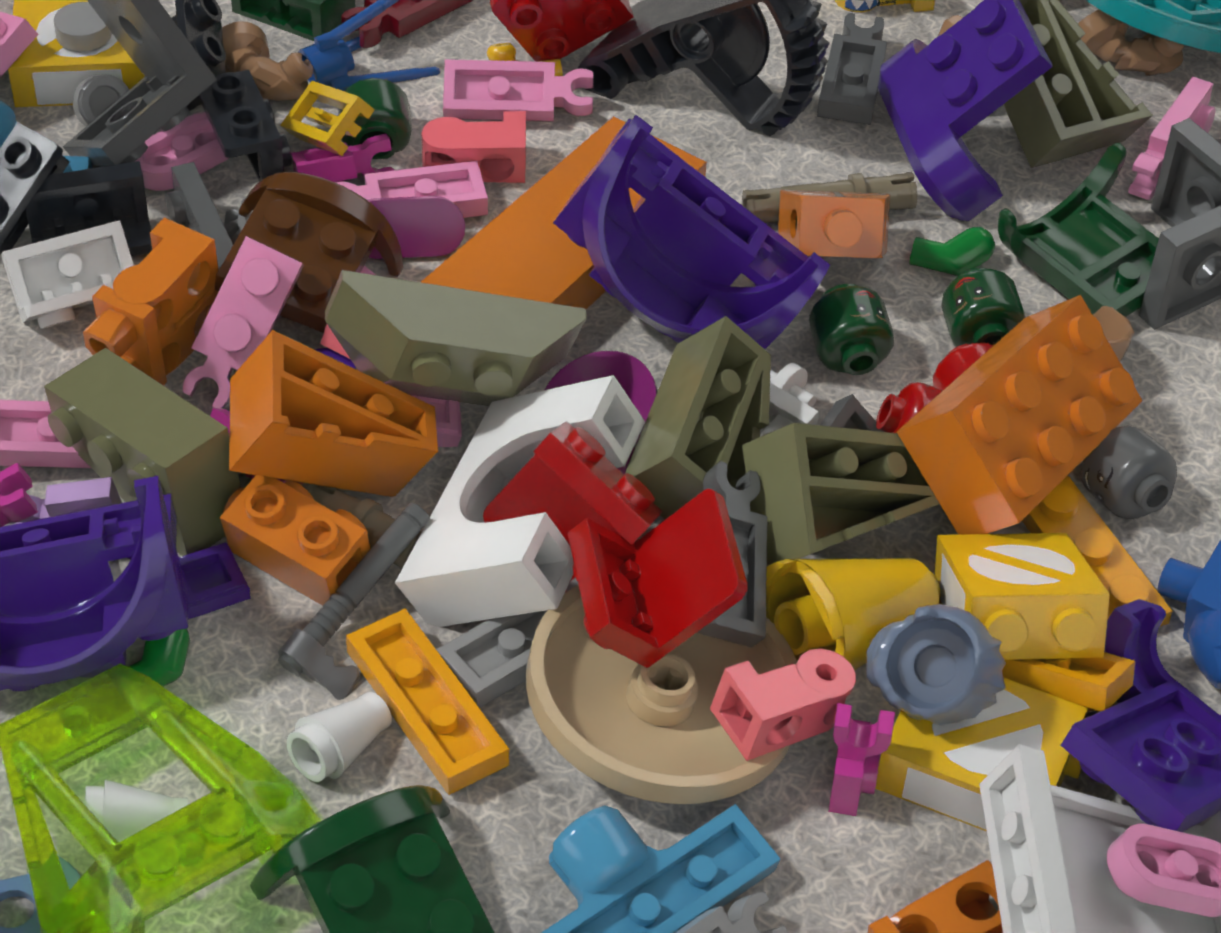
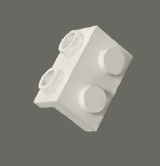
M120 220L1 253L23 323L37 319L40 329L76 320L73 309L93 304L92 296L103 285L113 289V282L117 275L126 268L134 266Z

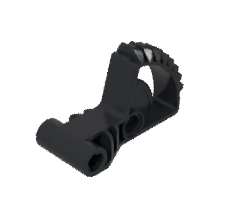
M643 0L631 7L634 18L608 32L580 62L577 69H587L593 72V88L585 90L613 99L629 83L639 80L647 82L660 74L666 75L680 68H688L700 78L747 130L758 129L763 134L772 136L778 130L785 128L788 124H792L813 100L812 96L819 89L820 82L823 79L822 74L825 72V66L828 63L824 56L830 43L823 37L828 24L817 18L822 4L813 0ZM759 2L767 5L779 28L785 46L787 78L784 90L779 94L773 93L757 76L765 66L770 50L769 30L765 17L758 5Z

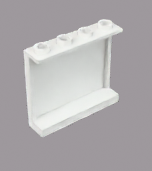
M1018 744L979 784L1003 933H1221V916L1207 917L1143 903L1126 895L1117 887L1107 865L1108 848L1130 826L1146 823L1139 818L1134 807L1050 785L1043 750ZM1221 810L1203 826L1195 825L1183 833L1209 838L1221 843Z

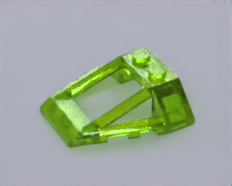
M121 663L0 724V756L12 808H14L24 861L27 873L29 874L35 900V909L42 933H145L146 920L256 858L264 865L289 840L321 821L295 785L258 751L145 674ZM149 727L211 793L119 842L59 776V773ZM37 796L94 860V863L71 889H69Z

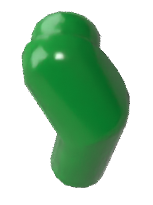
M982 227L966 229L945 243L916 237L909 264L958 276L964 271L977 268L992 257L995 250V241L991 233Z
M187 628L176 630L171 635L159 640H145L142 660L110 675L112 686L125 705L181 677L190 644Z

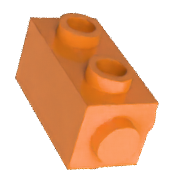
M256 475L245 488H239L230 496L224 507L223 514L220 516L232 553L322 606L327 600L329 601L332 594L335 593L337 588L371 549L368 531L356 516L343 509H337L334 512L316 502L309 491L295 481L284 480L281 482L276 478Z

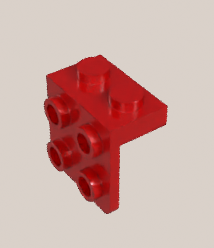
M490 0L494 15L535 62L562 59L634 18L629 0Z
M566 421L548 434L533 451L535 455L484 509L483 520L485 523L546 512L570 545L568 532L585 518H589L626 539L632 545L663 511L653 503L655 501L653 494L641 481L629 473L623 474L605 457L606 452L590 433L580 427L574 428Z
M713 489L703 490L632 545L626 539L589 518H585L568 532L574 561L572 566L573 574L579 584L585 612L584 626L590 639L600 647L611 649L646 668L655 664L742 600L747 592L748 584L725 499Z

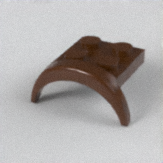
M298 172L276 173L257 183L242 203L239 215L247 217L252 210L253 212L216 274L215 290H220L247 236L303 263L304 266L279 316L324 333L327 324L325 321V310L341 271L361 273L375 246L384 259L389 274L398 277L404 268L401 246L386 217L371 202L359 194L333 181L314 175Z

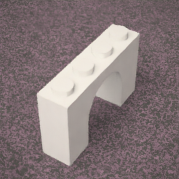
M614 375L498 400L490 404L433 510L430 520L426 523L395 581V584L427 624L443 627L558 608L573 576L572 566L574 561L569 543L548 514L543 512L485 523L483 512L490 502L535 455L533 451L550 432L566 421L574 428L580 427L590 433L602 445L606 452L605 457L616 468L625 466L645 421Z

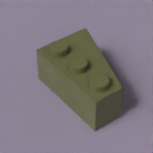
M1020 0L1053 65L1052 68L1003 104L1031 168L1123 142L1153 116L1143 102L1136 106L1114 80L1119 73L1111 63L1107 61L1102 65L1081 39L1086 33L1059 0Z
M727 316L676 345L625 472L636 477L650 490L655 498L653 503L663 511L660 516L664 519H667L704 490L703 479L705 474L719 461L727 463V480L736 489L737 481L746 474L742 445L759 438L760 430L769 426L771 355Z
M107 348L99 351L44 386L51 413L48 415V423L56 438L66 447H73L78 452V455L101 478L112 477L119 496L125 502L137 500L134 480L153 476L159 477L163 495L171 494L177 517L176 548L181 556L209 548L226 536L220 516L223 514L224 507L230 496L241 488L238 472L229 471L230 436L226 426Z
M792 423L742 445L745 472L747 473L750 470L756 471L760 478V491L757 497L750 502V511L767 516V566L784 559L795 560L939 504L897 433Z

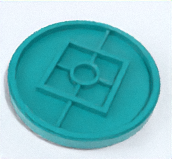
M1086 0L1104 13L1152 35L1190 47L1221 53V0Z

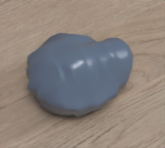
M935 604L918 607L913 615L907 616L903 621L890 623L876 634L867 650L866 677L872 686L881 689L883 697L891 706L902 710L910 718L916 720L923 719L937 725H945L975 718L983 709L997 703L996 693L1006 688L1002 669L1006 662L999 651L1002 642L992 637L979 619L970 612L958 607Z

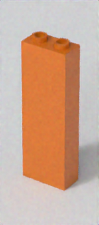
M613 116L424 278L421 283L584 309L591 306L606 290L589 276L594 265L588 250L575 244L553 222L573 192L597 164L626 122ZM653 136L706 177V161ZM629 188L630 199L634 209L642 196L632 188Z

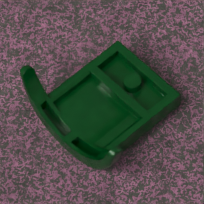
M1114 143L1109 146L1086 179L1064 201L1042 217L1017 226V220L1009 209H1002L998 217V234L1001 242L1018 259L1068 299L1081 295L1092 315L1102 306L1112 307L1125 317L1141 308L1159 240L1153 233L1105 197L1125 162L1127 151L1121 143Z
M414 785L394 789L356 803L314 824L277 850L259 869L250 884L257 899L261 900L270 896L277 888L295 875L323 933H495L437 817L441 819L448 816L450 809L442 794L437 789L429 786Z

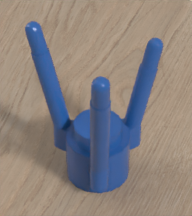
M399 0L376 1L332 31L314 37L315 44L298 51V53L302 54V61L308 59L313 66V75L308 79L309 82L315 81L345 91L350 85L359 80L379 78L394 83L435 76L440 73L438 67H426L348 76L347 72L355 68L351 52L361 48L360 36L347 42L342 40V38L369 22Z

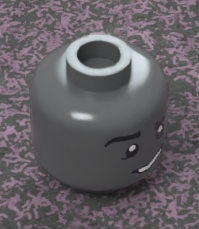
M1127 425L1112 429L1108 436L1083 460L1081 476L1085 488L1114 515L1124 519H1137L1160 510L1168 503L1177 478V466L1175 459L1167 449L1142 429Z

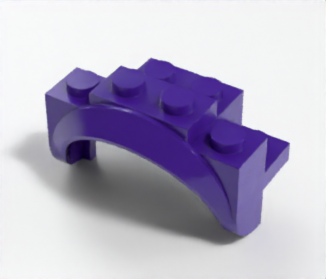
M635 115L632 120L629 118L616 134L597 164L573 192L553 224L564 231L575 244L588 250L594 265L589 276L601 284L611 296L617 298L635 316L654 327L658 332L680 343L727 316L766 350L811 298L826 275L830 264L815 252L810 257L805 255L650 135L653 127L638 115ZM629 188H632L642 196L634 209L630 199ZM742 273L755 284V287H734L730 285Z
M158 476L134 480V489L137 497L135 501L0 527V691L6 689L28 691L40 685L58 683L79 676L91 678L103 675L115 667L126 665V649L137 638L147 641L159 640L171 635L176 630L188 628V592L176 548L177 517L171 494L163 495ZM118 559H130L127 567L121 573Z

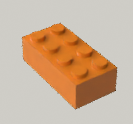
M1078 295L1025 317L897 431V434L958 534H988L1020 523L1143 400L1135 388L1131 375L1123 368L1106 339L1100 322L1092 315L1082 296Z

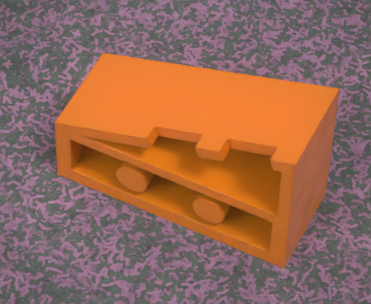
M274 330L267 335L230 378L229 471L394 497L438 452L435 406Z

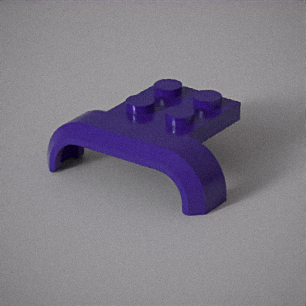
M984 0L942 35L936 37L929 45H926L919 39H914L880 67L879 92L916 177L933 201L949 217L961 221L972 220L1003 196L997 182L976 161L961 136L1053 67L1020 0Z
M1138 599L1113 610L1107 620L1104 651L1135 661L1133 686L1117 700V705L1074 723L1060 746L1079 761L1082 770L1089 777L1097 782L1109 785L1133 805L1136 814L1146 824L1184 832L1221 810V715L1176 681L1165 670L1158 656L1156 640L1159 627L1166 616V612L1159 605Z

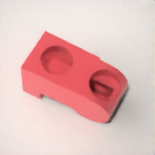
M504 111L503 121L465 122L455 117H441L429 121L423 127L421 133L423 167L478 161L483 182L525 183L526 111Z
M826 649L809 650L800 656L797 664L793 663L762 674H758L751 663L745 661L724 669L710 710L745 760L749 761L832 729L835 724L837 704H845L846 697L850 695L855 686L856 673L851 663L842 655Z

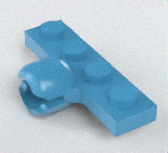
M736 804L670 848L659 851L644 843L618 809L605 805L597 807L573 821L553 842V851L549 855V865L577 899L578 908L541 933H675L705 911L725 906L776 870L781 858Z

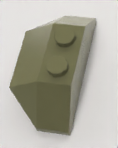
M346 270L341 271L325 310L326 323L357 370L409 395L490 406L494 401L513 398L564 360L587 319L586 309Z

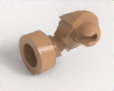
M1099 9L1078 23L1086 33L1081 38L1086 46L1103 61L1117 63L1115 66L1117 70L1145 72L1146 76L1169 73L1178 68L1184 60L1183 44L1150 33L1142 38H1134L1132 41L1125 40L1124 37L1129 25Z
M232 22L222 27L223 46L226 52V73L249 69L262 98L275 101L298 100L309 85L307 80L313 75V66L308 59L302 61V54L297 52L291 53L285 61H280L279 63L270 59L265 33L257 25L250 22Z

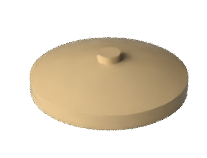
M579 585L563 595L557 609H548L542 617L535 631L527 661L526 690L530 707L540 729L551 745L575 768L600 784L625 795L659 803L700 804L735 796L760 783L777 768L790 749L791 745L746 761L710 710L725 668L749 661L756 672L762 674L793 663L797 664V659L788 642L767 617L766 638L752 648L695 633L649 668L611 649H604L590 639L584 626L585 612Z

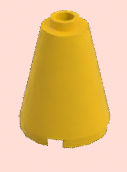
M913 558L784 559L767 566L766 617L775 625L779 633L784 636L797 661L802 654L809 650L826 649L842 655L851 663L855 671L867 663V650L876 634L890 623L905 620L907 616L913 615L918 607L939 604L940 587L935 575L922 562Z

